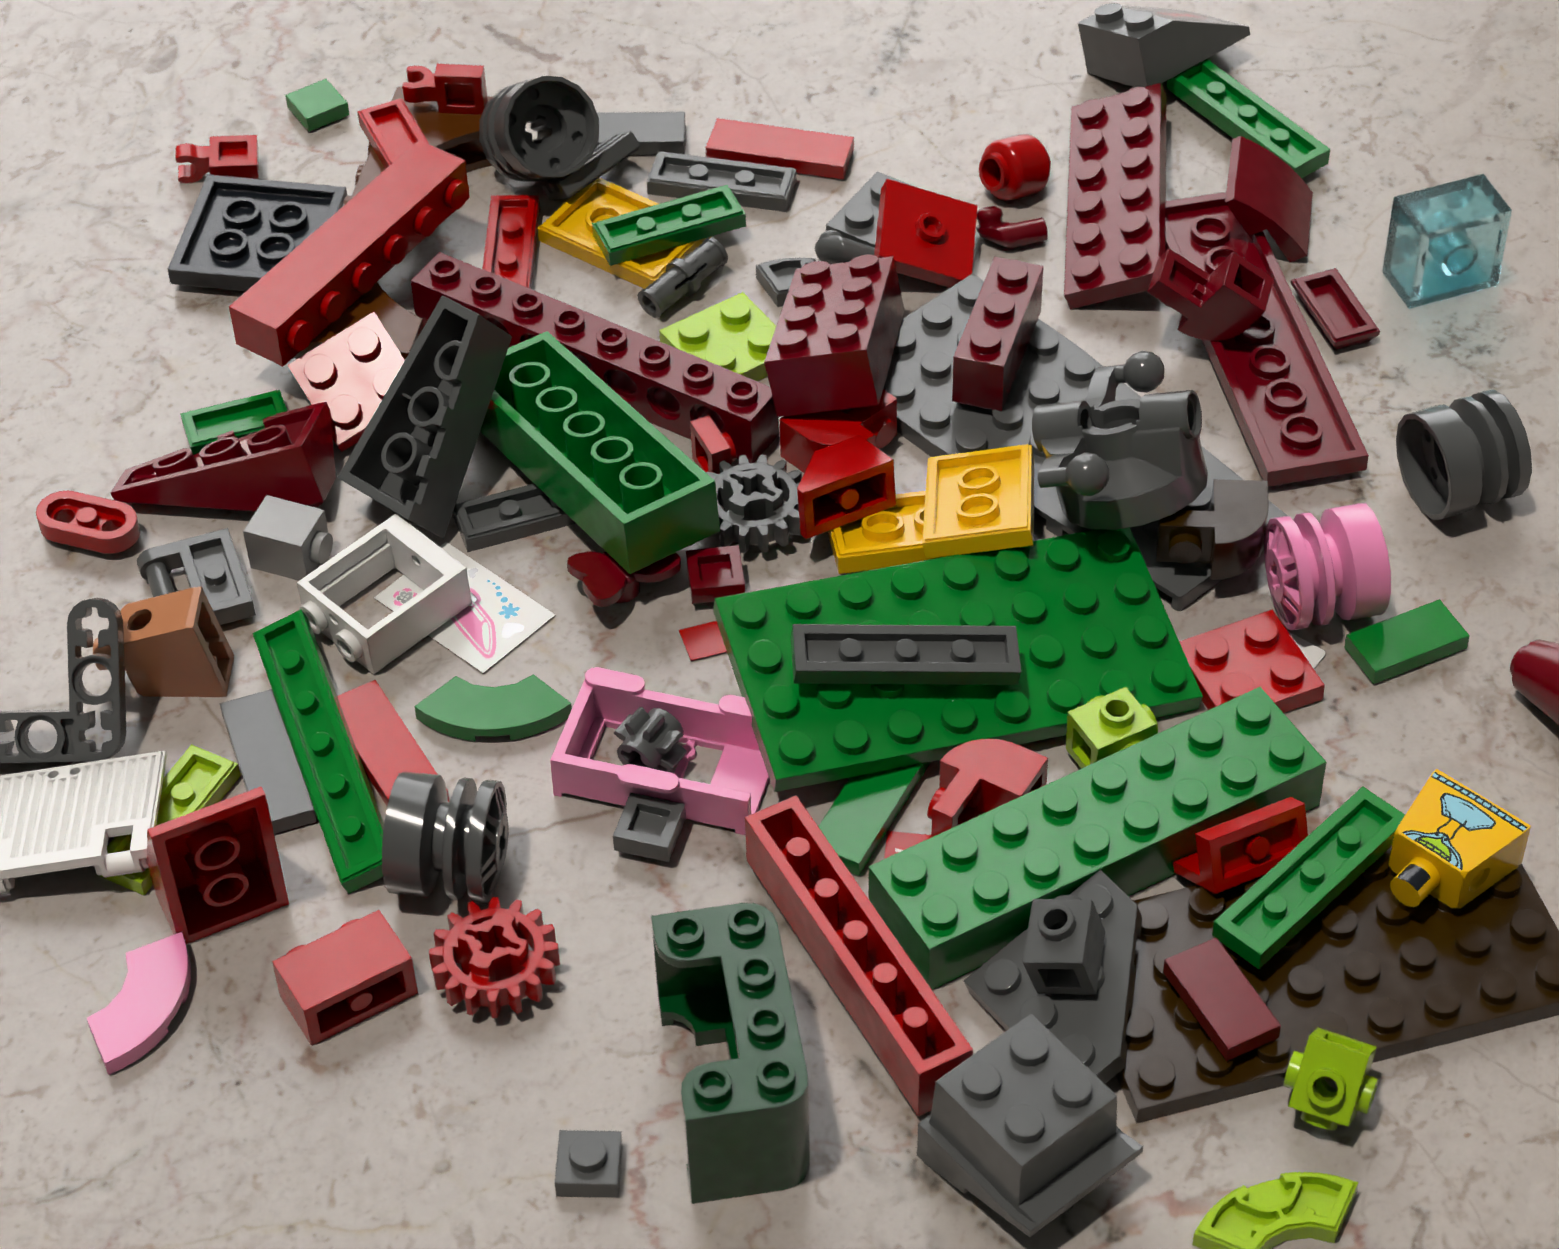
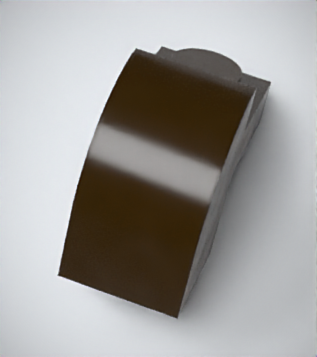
M1213 479L1210 511L1179 510L1170 516L1158 520L1156 561L1211 563V580L1234 577L1250 569L1260 558L1264 547L1269 509L1268 481Z

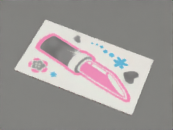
M445 542L440 547L467 568L472 604L428 636L484 674L552 619L555 614L448 542ZM402 575L375 596L374 599L394 612L422 592L423 589L408 577Z

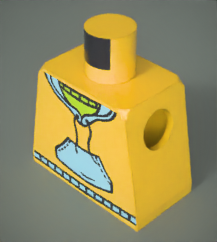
M1436 769L1430 775L1394 834L1389 866L1397 875L1390 883L1391 891L1401 903L1409 907H1417L1430 894L1451 908H1462L1522 863L1531 825Z

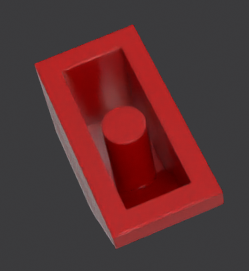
M860 435L814 451L797 488L801 535L808 539L896 506L894 459Z

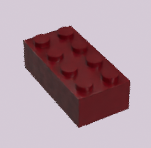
M862 255L852 259L850 262L829 264L826 261H814L795 270L764 361L777 417L879 405L905 311L893 256L878 258L875 255Z

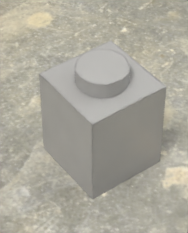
M266 495L243 530L250 568L298 581L317 569L319 564L327 562L332 551L333 538L328 533L323 509Z

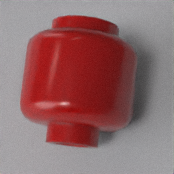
M1029 134L994 140L986 146L979 163V176L982 184L994 197L1004 201L1036 195L1045 188L1050 177L1051 160L1044 145L1036 137Z

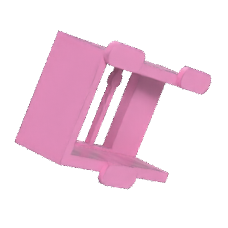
M599 667L591 668L585 673V680L550 759L553 793L555 796L562 797L563 793L625 806L630 793L685 804L686 819L735 829V833L745 835V817L758 812L770 779L751 725L752 715L745 697L726 695L720 699L719 705L645 690V682L642 677ZM639 707H643L647 713L653 708H660L669 712L680 722L684 731V735L679 742L686 743L682 747L687 753L679 761L675 773L633 764L620 766L592 760L605 727L617 729L629 714L633 715ZM695 745L723 751L710 784L683 779L689 761L696 757Z

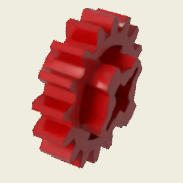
M492 897L489 909L481 910L472 901L468 903L469 915L462 918L460 915L452 912L447 915L449 930H435L434 940L436 947L429 949V957L435 987L437 990L445 989L449 1005L453 1006L464 999L468 1015L473 1016L481 1006L489 1007L491 1018H498L501 1006L509 1005L516 1014L521 1013V1000L528 997L531 1000L540 1002L543 999L541 984H555V966L560 965L559 946L556 943L553 924L543 925L542 911L539 909L524 915L521 900L516 899L506 909L501 908L498 897ZM456 963L461 964L462 971L459 969Z

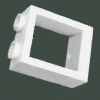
M398 514L388 518L297 582L302 605L299 607V610L302 609L309 619L313 632L316 634L322 632L335 643L344 658L350 662L358 661L372 674L377 673L472 604L467 568ZM393 568L398 569L423 589L422 592L368 630L340 608L342 604Z

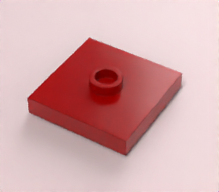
M886 179L880 193L874 255L878 258L893 256L897 273L951 288L972 274L978 205Z

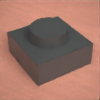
M630 793L613 834L614 850L669 862L686 820L685 804Z
M559 1130L555 1172L556 1197L619 1198L623 1148L621 1131Z

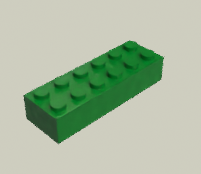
M548 331L508 348L480 432L629 574L720 531L715 480Z

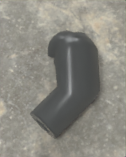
M833 230L823 232L815 244L817 257L829 264L850 262L858 256L874 255L875 252L874 247L845 238L839 232Z

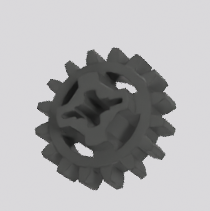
M761 454L756 463H749L745 455H740L738 465L731 466L729 463L722 461L719 463L720 474L706 472L716 483L720 531L709 537L719 534L721 547L737 542L739 543L740 553H746L750 545L758 544L759 549L765 553L768 552L769 542L776 541L783 547L788 545V532L801 535L797 488L802 479V472L798 469L787 473V461L782 459L774 465H769L767 463V455Z

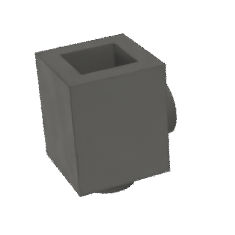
M1071 895L1058 896L1055 899H1033L1023 965L1037 994H1096L1105 929L1092 899H1081Z

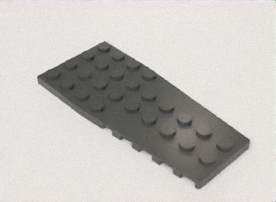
M972 273L964 280H961L904 317L900 325L883 388L897 398V432L930 457L1025 444L1032 445L1034 455V512L1047 520L1046 530L1056 536L1096 530L1073 524L1062 512L1056 487L1040 488L1037 475L1046 457L1044 453L1037 449L1034 442L1032 416L1037 405L1086 399L1092 376L1098 367L1104 366L1075 343L1038 319L1002 411L953 402V356L984 281ZM1125 383L1118 384L1115 401L1124 399L1141 400L1142 397ZM1202 447L1208 470L1207 487L1195 501L1181 510L1210 511L1213 479H1243ZM1269 501L1267 524L1271 518L1288 516ZM1158 520L1145 525L1130 527L1155 587L1172 597L1171 608L1176 611L1183 610L1224 580H1211V563L1157 562Z

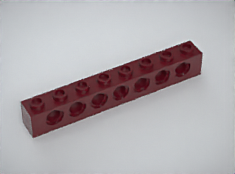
M441 252L432 258L410 280L415 315L422 318L423 328L443 295L479 314L511 335L512 339L509 347L548 331L647 421L691 440L690 421L710 415L721 433L727 432L730 435L736 449L737 459L739 460L740 455H745L749 463H755L779 435V417H777L771 388L763 383Z

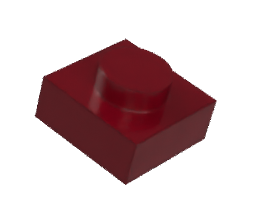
M739 545L686 550V565L692 604L714 602L715 598L745 593Z

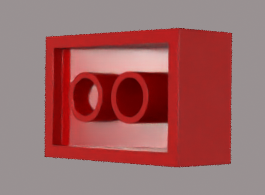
M262 786L147 829V863L156 897L173 934L182 932L186 944L289 905L266 794Z

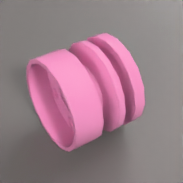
M1366 503L1325 509L1320 517V524L1312 513L1296 514L1294 520L1290 516L1271 518L1269 520L1264 538L1266 574L1273 604L1280 620L1287 629L1298 630L1308 628L1311 622L1314 625L1320 626L1329 624L1333 618L1334 610L1342 620H1355L1384 614L1389 606L1391 595V570L1388 550L1376 515Z

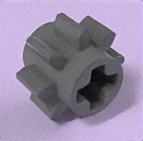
M639 707L633 715L629 714L614 731V734L623 741L617 749V755L623 765L633 764L667 772V770L672 771L687 753L682 746L677 744L684 735L680 722L672 714L660 708H653L647 713L643 707Z

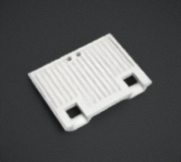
M166 751L0 775V893L9 892L10 889L14 888L16 877L94 866L97 875H102L105 878L144 872L146 868H149L147 863V829L157 824L167 758ZM132 834L130 850L108 853L107 844L109 837Z

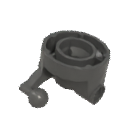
M1137 352L1129 357L1124 365L1098 367L1091 378L1086 399L1037 405L1034 409L1032 416L1033 438L1037 449L1044 453L1046 457L1038 470V484L1040 488L1056 487L1062 512L1073 524L1088 529L1117 530L1145 525L1181 510L1195 501L1207 487L1208 470L1200 441L1202 411L1198 395L1195 391L1185 390L1145 394L1141 400L1124 399L1115 401L1116 388L1120 383H1127L1135 391L1144 393L1155 390L1162 384L1165 366L1160 357L1152 352Z

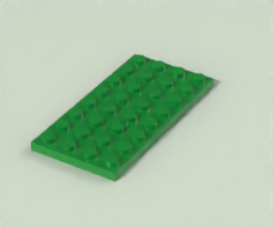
M1130 527L1117 530H1090L1033 541V546L962 555L957 554L719 597L714 600L713 612L741 696L745 697L751 712V725L774 792L941 760L953 748L978 739H1000L1015 744H1023L1064 736L1067 733L1068 711L1086 704L1097 696H1105L1124 687H1127L1140 705H1147L1155 718L1197 710L1203 698ZM792 625L1016 626L1021 676L1018 685L794 684L791 651Z

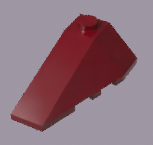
M327 402L281 412L262 419L265 426L264 429L241 438H237L233 430L218 435V440L206 445L200 453L193 455L190 449L183 448L128 468L110 492L113 500L127 503L257 511L266 495L317 508L325 501L336 480L331 417Z

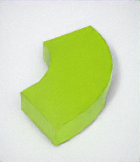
M1289 1172L1281 1173L1279 1179L1262 1182L1248 1188L1242 1185L1220 1199L1207 1212L1194 1232L1192 1245L1201 1249H1272L1285 1241L1307 1238L1335 1243L1356 1196L1358 1182L1324 1173Z

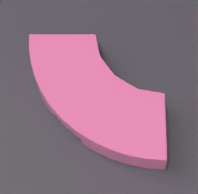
M182 932L125 953L128 973L122 990L107 1007L87 1018L91 1034L108 1075L127 1067L152 1050L169 1032L167 1026L178 1012L181 1004L186 1003L191 982V966Z

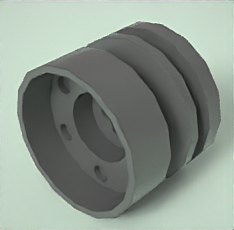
M540 76L500 89L487 102L480 118L479 140L486 159L500 174L515 181L538 182L546 179L560 178L578 171L592 157L599 140V117L593 101L579 85L563 77ZM531 123V129L537 131L536 139H532V134L525 131L526 124Z
M1486 390L1472 394L1470 397L1455 399L1449 407L1445 404L1435 405L1405 414L1398 423L1396 448L1403 481L1418 508L1432 520L1445 519L1473 510L1478 503L1493 504L1499 502L1500 499L1522 495L1529 487L1532 474V459L1526 430L1516 409L1506 396L1496 390Z
M414 772L399 773L389 797L383 830L382 873L385 888L388 892L427 897L432 894L442 872L445 893L449 899H461L466 889H468V896L472 901L489 902L496 891L508 846L509 823L505 787L502 782L485 780L477 791L473 778L464 777L459 779L451 800L448 802L446 783L441 775Z

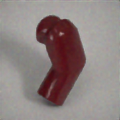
M997 206L983 207L977 211L979 225L976 226V230L980 237L1006 248L1044 242L1048 239L1047 226L1043 218L1009 223L1002 221L1003 212Z

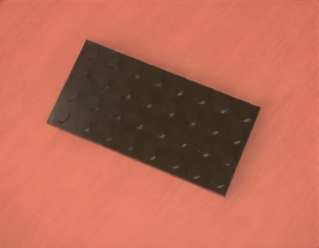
M1391 846L1260 969L1221 943L1281 1025L1278 1039L1228 1061L1222 1056L1163 973L1164 960L1213 939L1214 921L1264 875L1217 894L1199 885L1134 900L1142 915L1140 938H1137L1134 959L1136 979L1132 1013H1128L1125 1038L1128 1044L1126 1067L1116 1074V1077L1136 1124L1283 1086L1293 1052L1297 1051L1304 1054L1309 1035L1317 1027L1376 1046L1377 1049L1372 1062L1374 1063L1559 1015V930L1522 863L1462 908H1451L1430 894L1417 907H1409L1401 903L1394 896L1390 888L1391 881L1397 875L1389 866Z

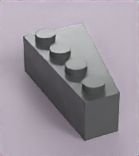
M442 295L337 478L409 521L444 539L512 336L479 314Z

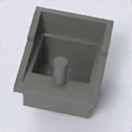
M1029 1014L938 1079L935 1084L931 1114L918 1123L917 1156L964 1194L969 1191L1029 1237L1060 1214L1070 1211L1076 1202L1142 1154L1144 1147L1117 1127V1095L1032 1014Z

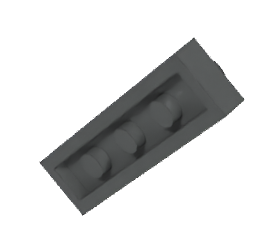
M792 625L791 651L794 684L1018 685L1021 676L1016 626Z

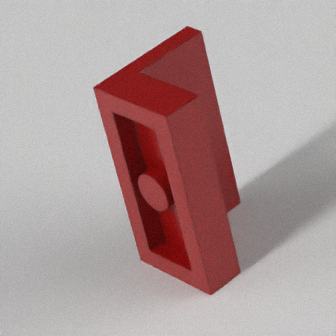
M1289 797L1195 833L1197 852L1173 861L1174 872L1214 894L1265 875L1308 836L1305 803Z

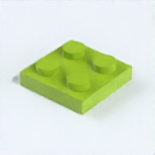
M741 292L659 330L660 342L759 381L767 377L764 361L776 325L744 292Z

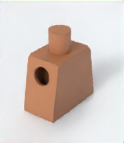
M202 586L128 603L121 609L124 630L125 671L138 694L145 697L227 696L234 654ZM96 638L93 643V654L101 653L111 656L110 645L98 648V638ZM95 663L98 670H108L102 664Z

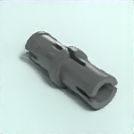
M706 238L701 245L683 259L676 258L667 264L666 272L638 292V301L644 311L652 317H660L665 310L684 295L691 296L700 289L701 281L721 265L723 266L728 262V254L725 248L715 238Z

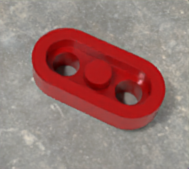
M64 490L46 496L36 508V517L40 531L46 539L53 542L105 554H114L132 547L140 536L136 512L130 505L124 502Z

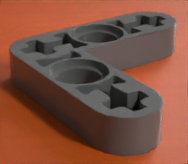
M92 598L83 600L72 608L67 620L69 709L0 711V732L14 730L11 720L18 721L14 739L19 752H12L14 741H1L0 763L98 761L110 758L121 750L125 744L127 734L124 630L122 614L114 603L108 599ZM92 607L97 608L99 617L108 618V628L100 630L98 633V648L110 645L111 656L101 653L85 657L81 655V647H93L92 630L82 627V618L91 616ZM92 663L102 664L111 674V686L103 695L92 694L83 685V672ZM111 701L113 711H101L100 718L102 729L111 730L112 740L102 743L101 750H97L95 741L86 740L85 730L95 727V710L84 713L83 703L98 705ZM38 720L49 722L57 732V742L53 749L48 752L38 751L29 742V729Z

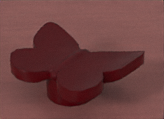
M592 551L572 555L567 561V571L575 578L583 581L584 592L599 607H608L614 603L631 601L640 592V582L663 581L673 577L681 569V558L676 552L632 574H629L607 552L603 554Z

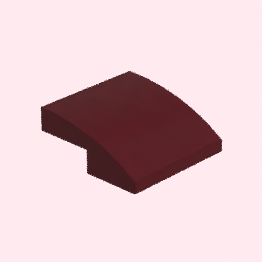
M1242 136L1232 139L1225 203L1249 236L1267 229L1289 262L1306 257L1308 255L1313 192L1289 165L1268 149Z

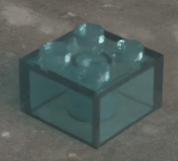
M1484 174L1395 196L1393 198L1382 273L1408 309L1498 286L1512 209Z

